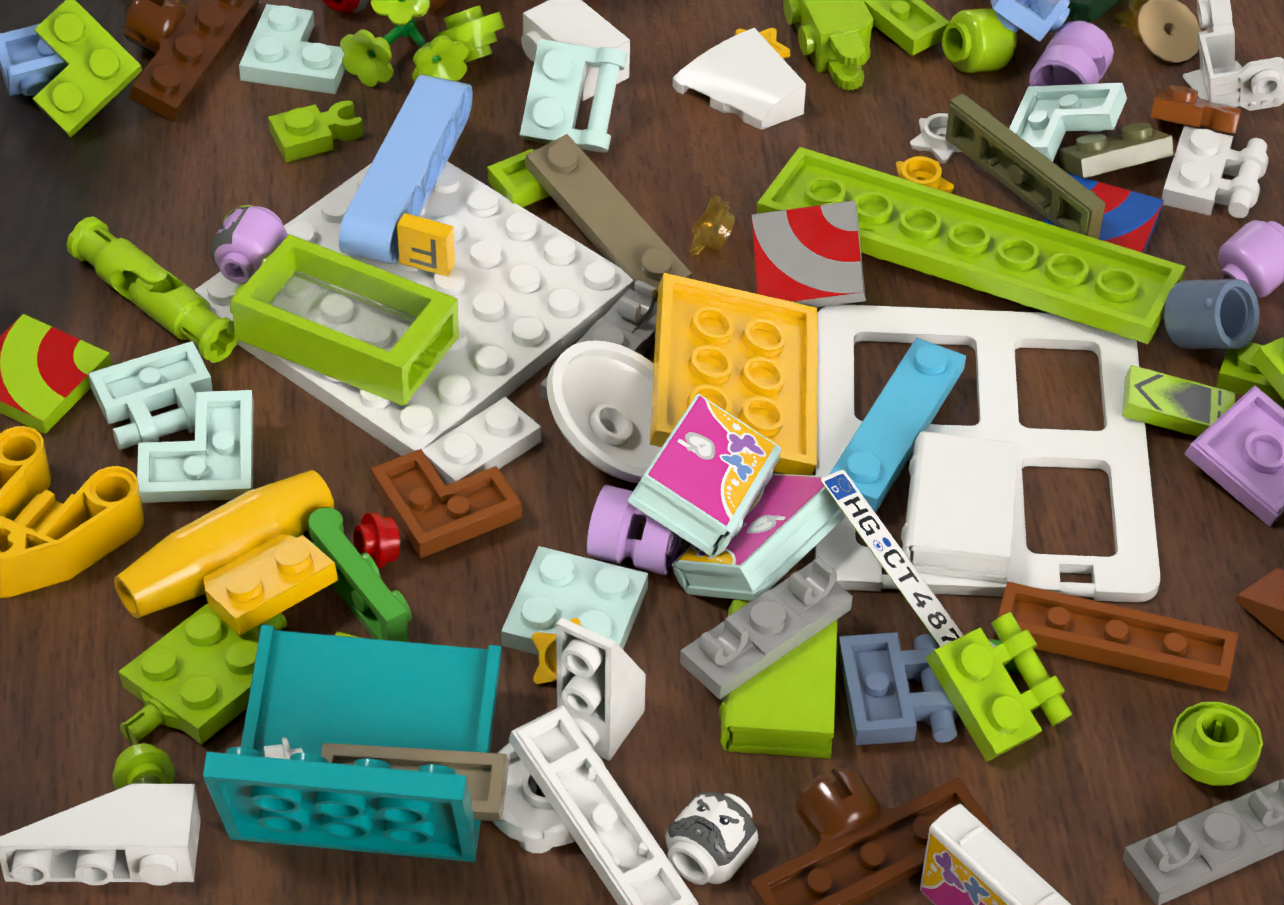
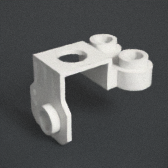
M1197 0L1199 24L1201 28H1206V31L1197 32V40L1200 54V70L1208 102L1233 107L1241 106L1249 111L1277 107L1283 104L1284 59L1281 57L1252 61L1240 70L1214 74V68L1235 65V31L1232 21L1230 0Z

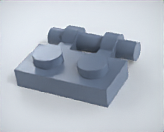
M897 632L839 636L837 652L855 746L915 741L916 721H924L927 725H930L933 738L937 742H949L957 736L954 721L957 719L958 713L925 659L938 648L937 642L931 634H923L916 637L913 642L915 650L901 651ZM915 678L919 683H922L924 692L910 693L907 679Z

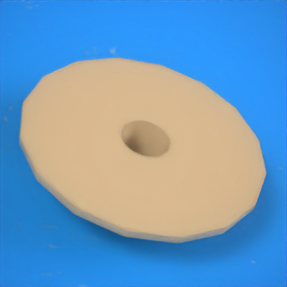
M1149 0L1141 7L1138 15V31L1143 43L1152 54L1167 62L1181 63L1188 61L1198 52L1197 32H1200L1201 29L1195 15L1186 5L1178 0Z

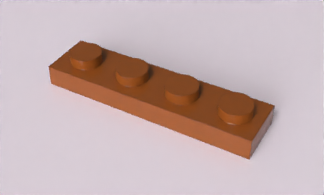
M1007 581L997 619L1011 612L1021 630L1028 629L1036 641L1037 646L1034 649L1223 692L1227 691L1237 644V632ZM994 631L993 639L1000 640L998 635Z

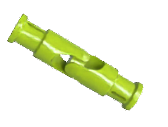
M94 216L87 217L80 221L69 234L66 244L69 254L80 261L90 263L95 267L96 274L100 279L122 296L132 301L176 338L181 340L188 339L190 342L193 341L194 345L199 349V354L206 360H209L211 363L220 362L227 358L238 344L239 340L235 339L233 321L227 317L221 318L210 310V303L204 297L158 265L150 256L129 240L124 238L117 239L108 231V226Z

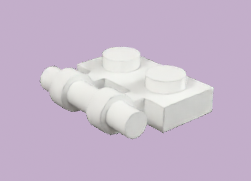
M1184 125L1163 189V205L1211 216L1214 203L1229 206L1228 212L1233 217L1244 218L1247 216L1249 209L1258 200L1260 186L1257 181L1264 176L1268 166L1266 142L1260 138H1253L1249 140L1247 147L1240 152L1231 149L1233 136ZM1223 174L1236 176L1233 180L1222 178Z

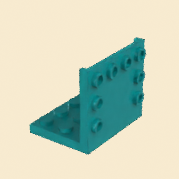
M261 625L241 747L228 748L226 753L207 752L203 771V779L229 839L475 862L481 820H475L466 775H457L454 769L435 764L422 765L418 768V771L393 769L392 765L385 761L369 758L358 759L354 762V765L329 763L325 757L321 756L323 743L490 753L502 662L501 646L489 645V649L277 631L274 629V626ZM282 738H287L290 749L302 748L303 753H294L290 756V759L265 757L264 746L282 744Z

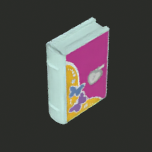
M697 394L627 502L709 556L716 557L724 552L731 539L737 536L743 526V519L761 489L771 480L773 469L780 459L781 448L705 397Z
M773 474L771 480L761 489L743 519L741 530L737 536L731 539L724 552L716 557H711L692 544L672 562L674 574L685 592L690 595L752 601L770 589L846 517L821 482V478L825 476Z

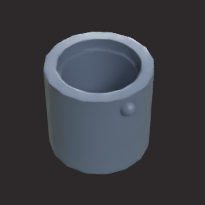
M1184 280L1177 283L1169 292L1165 302L1164 320L1170 339L1179 348L1240 349L1247 346L1255 337L1259 325L1260 310L1257 296L1253 288L1245 280Z

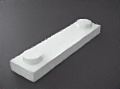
M563 705L511 731L509 743L618 905H699Z

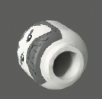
M703 791L695 795L668 827L665 835L668 859L679 875L694 884L703 885L707 882L721 884L730 880L754 851L758 842L757 828L752 820L751 809L741 798L733 794L727 793L723 795L719 792Z

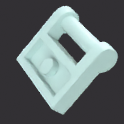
M539 39L520 131L521 138L527 141L548 144L568 134L582 150L608 152L611 136L607 134L618 73L619 70H624L627 53L611 47L595 48ZM587 66L599 68L588 128L578 130L575 129Z

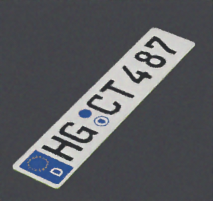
M839 470L822 477L821 482L938 645L941 647L964 636L844 470Z

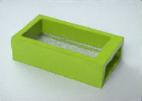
M291 234L283 240L274 252L263 259L260 268L248 282L240 285L235 290L230 302V312L233 314L236 340L402 406L407 404L459 338L457 298Z

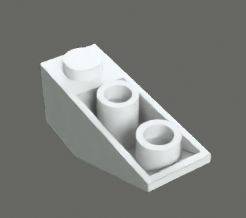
M561 617L556 623L557 708L563 705L595 752L601 758L610 761L645 711L646 674L615 641Z
M130 784L0 836V864L5 882H20L26 885H40L45 882H83L89 885H104L109 882H146L152 885H167L172 882H194L201 822L195 784Z

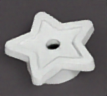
M938 113L929 116L927 119H919L921 134L910 141L913 150L932 152L938 161L943 164L949 161L954 152H962L946 140L948 114Z

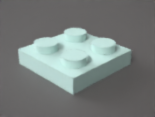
M538 546L502 628V646L539 655L532 640V635L535 632L556 634V623L562 617L568 621L572 618H578L582 627L615 641L624 649L648 589V573Z

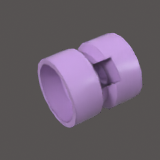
M1069 21L1063 24L1056 31L1046 50L1030 72V86L1098 84L1113 60L1114 50L1111 40L1104 31L1094 24L1084 21Z
M604 485L596 500L587 536L588 556L617 564L622 563L628 557L632 558L634 567L637 569L668 575L672 569V562L676 559L682 537L628 503L627 500L633 491ZM640 521L646 522L642 540H637Z

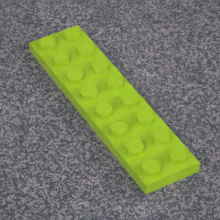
M803 147L797 149L757 202V214L855 200L858 209L861 253L1145 344H1149L1163 319L1168 294L1177 283L1183 281L1186 266Z

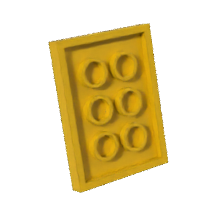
M664 273L658 286L649 445L663 447L696 395L700 394L780 446V459L773 472L812 476L817 466V308Z

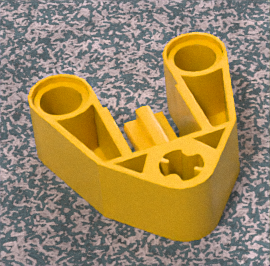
M16 426L1 432L0 598H9L68 581L135 537L144 526L139 483L135 474L129 469L119 466L100 469L90 476L75 495L71 494L62 504L56 501L54 493L48 491L51 485V474L44 439L40 432L26 426Z

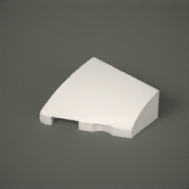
M755 28L742 32L714 46L690 62L673 77V88L677 92L684 94L689 88H692L710 97V107L723 113L736 114L743 122L761 130L804 114L805 82Z

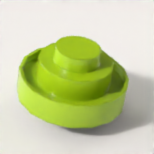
M479 5L443 18L448 30L432 36L435 38L440 35H446L451 41H462L468 48V55L464 60L467 63L492 54L489 44L498 41L495 31L501 30L505 26L500 12L484 16Z
M1201 702L1186 708L1177 717L1170 740L1172 758L1181 771L1196 781L1212 786L1233 785L1246 780L1256 770L1263 746L1260 728L1251 716L1235 706L1222 702Z

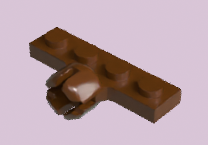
M133 0L126 12L125 19L128 24L122 27V33L128 41L155 54V56L132 85L129 99L174 121L257 7L260 0H196L189 6L182 5L178 0Z
M840 766L831 770L836 781L831 783L824 774L818 776L800 791L799 800L796 802L795 811L815 840L816 847L751 879L746 891L755 905H855L923 871L929 828L932 823L949 809L961 804L990 831L993 826L960 777L899 807L887 808L878 802L858 770L849 766Z

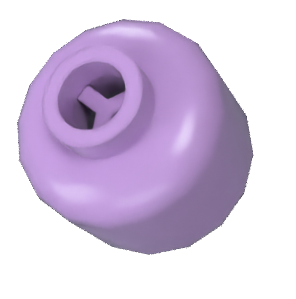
M1253 220L1245 224L1219 249L1218 261L1222 269L1219 273L1220 279L1245 280L1253 288L1257 298L1265 297L1284 282V227L1274 221Z

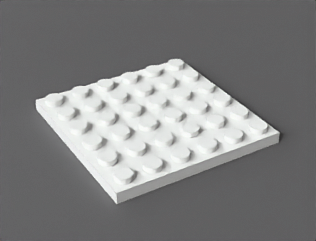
M448 161L419 216L454 226L455 266L448 277L399 264V257L395 263L389 264L344 254L339 249L341 223L371 166L369 164L284 225L288 235H294L457 298L459 338L405 406L239 341L238 345L403 456L413 451L424 449L494 403L510 395L581 338L599 318H602L628 289L634 291V280L617 265L518 204H512L508 198ZM219 272L194 291L210 303V310L221 318L227 317L233 321V314L230 312V302L235 290L242 284L228 280ZM297 280L294 281L274 305L277 308L389 352L411 326Z

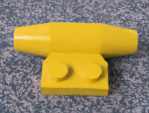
M309 470L250 490L172 532L114 578V585L120 600L133 617L140 618L206 594L209 607L239 636L245 634L338 580L335 562L302 535L309 529L308 521L311 513L320 508L334 509V500L330 489L316 471Z

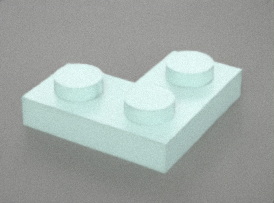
M266 4L239 64L240 80L336 94L346 70L342 63L345 54L341 47L308 42L314 28L312 10Z
M1123 83L1028 86L1009 129L1053 162L1066 131L1100 132L1103 130H1114L1127 100Z
M252 390L196 392L195 441L138 443L137 479L142 503L233 500L253 490L254 401Z

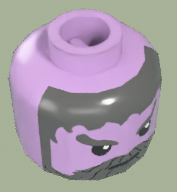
M260 206L238 207L228 214L210 245L211 257L225 278L234 283L246 284L260 268L263 259L276 250L288 236V233L280 218L271 210Z

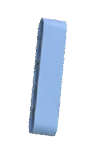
M419 75L343 217L339 233V249L342 253L389 264L396 262L399 257L397 224L404 213L420 216L468 121L473 99V91L470 84Z

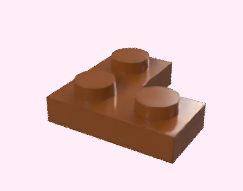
M422 449L370 468L373 487L420 559L522 519V502L497 466L448 485L444 484Z

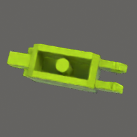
M783 0L786 21L789 25L794 24L798 32L800 49L803 55L810 56L817 72L829 71L835 84L838 85V88L841 87L842 90L854 91V89L862 87L864 83V70H862L861 65H864L870 58V38L874 21L864 0Z

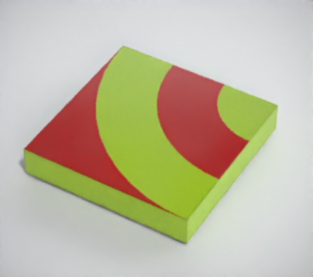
M22 314L0 336V413L46 434L91 388L88 373L112 366L110 353Z

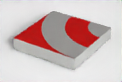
M855 200L752 214L757 294L816 308L866 301L858 209Z

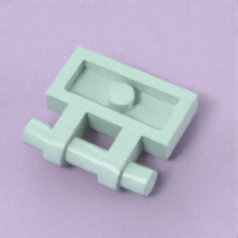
M193 341L88 373L91 389L108 425L128 418L131 420L130 424L113 429L114 439L119 450L137 445L138 443L159 442V437L185 429L189 433L195 432L196 392L213 391L211 376ZM176 403L179 407L156 416H151L150 411Z

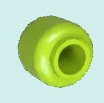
M992 8L970 9L958 12L952 17L942 36L944 54L955 68L964 73L990 72L1002 69L1007 66L1012 58L1017 44V34L1004 27L998 19L996 11Z

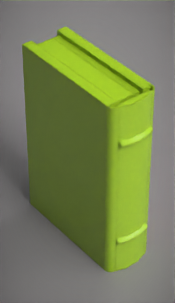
M750 600L732 601L728 609V616L749 603ZM837 620L723 697V702L719 707V718L721 720L720 743L723 750L727 752L831 759L835 714Z

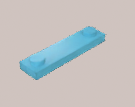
M916 337L831 470L830 474L844 470L874 512L878 510L912 455L915 440L919 433L926 432L963 372L966 355Z

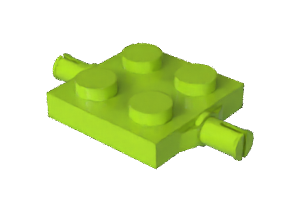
M205 604L118 671L122 687L141 700L145 706L126 722L120 724V730L129 742L131 741L133 745H136L159 725H166L184 731L200 744L206 742L247 709L261 625L274 626L275 630L280 631L287 627L284 615L280 613L239 636L208 604Z

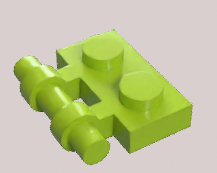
M1011 612L991 623L1002 642L1001 644L992 647L980 627L935 649L925 658L986 762L1032 739L1042 731L1032 711L1041 707L1052 727L1073 715L1061 696L1065 690L1057 676L1050 678L1033 650L1037 646L1036 641L1028 629L1021 630ZM1012 661L1030 689L1020 694L1004 665Z

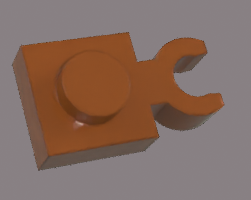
M1171 85L1168 91L1159 90L1154 98L1151 118L1198 128L1206 126L1235 134L1242 109L1228 105L1207 103L1208 100L1197 98L1198 91L1194 89Z

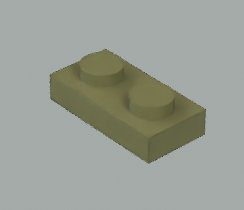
M1149 123L1126 125L1121 128V134L1109 137L1102 134L1085 135L1076 139V145L1058 149L1060 168L1081 178H1087L1174 155L1172 136L1153 129Z

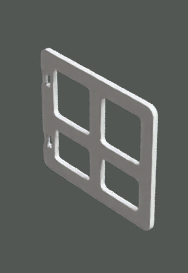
M843 304L825 306L817 313V466L815 468V476H827L830 474L863 422L854 415L855 343L859 341L913 343L917 337L933 344L970 346L975 350L979 423L973 426L930 424L926 432L1020 443L1010 563H1008L1007 581L1076 597L1094 598V601L1145 602L1157 594L1160 584V568L1145 422L1122 417L1125 376L1131 365L1139 367L1136 340L1123 338L1120 335L1083 323L1073 322L1052 313ZM1018 348L1089 350L1096 353L1099 359L1105 429L1101 431L1035 429L1022 426L1019 422L1015 350ZM913 451L912 455L910 456V458L908 459V461H910V460L912 459L913 454H914V451ZM1026 466L1089 468L1105 471L1109 476L1115 555L1099 557L1035 554L1031 552L1026 545L1022 469ZM847 517L815 546V559L819 556L836 571L837 578L835 582L843 589L881 592V589H898L889 575L882 574V565L869 547L857 543L855 528ZM919 573L933 594L1003 597L1006 583ZM1060 573L1092 574V583L1060 582Z

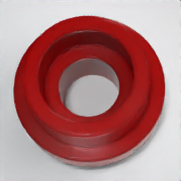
M378 512L365 513L361 524L355 527L353 545L360 554H369L378 569H383L386 563L395 562L398 559L400 536L397 524L392 517H382Z

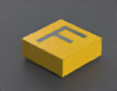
M404 213L397 224L399 264L448 277L455 266L454 226Z

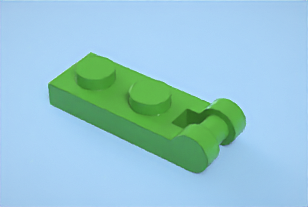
M333 508L315 510L309 517V534L313 540L312 543L335 562L338 580L330 584L373 639L409 642L408 622L412 620V614L403 595L398 590L391 592L381 580L380 572L372 557L367 553L360 554L344 535L343 517L339 511Z

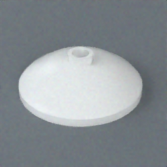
M594 340L574 344L557 358L548 375L547 397L554 420L570 446L592 466L615 478L639 483L662 448L649 445L654 363L627 347L611 342Z

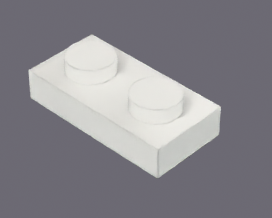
M504 397L428 445L422 451L444 484L448 485L495 466L500 469L541 442V426Z

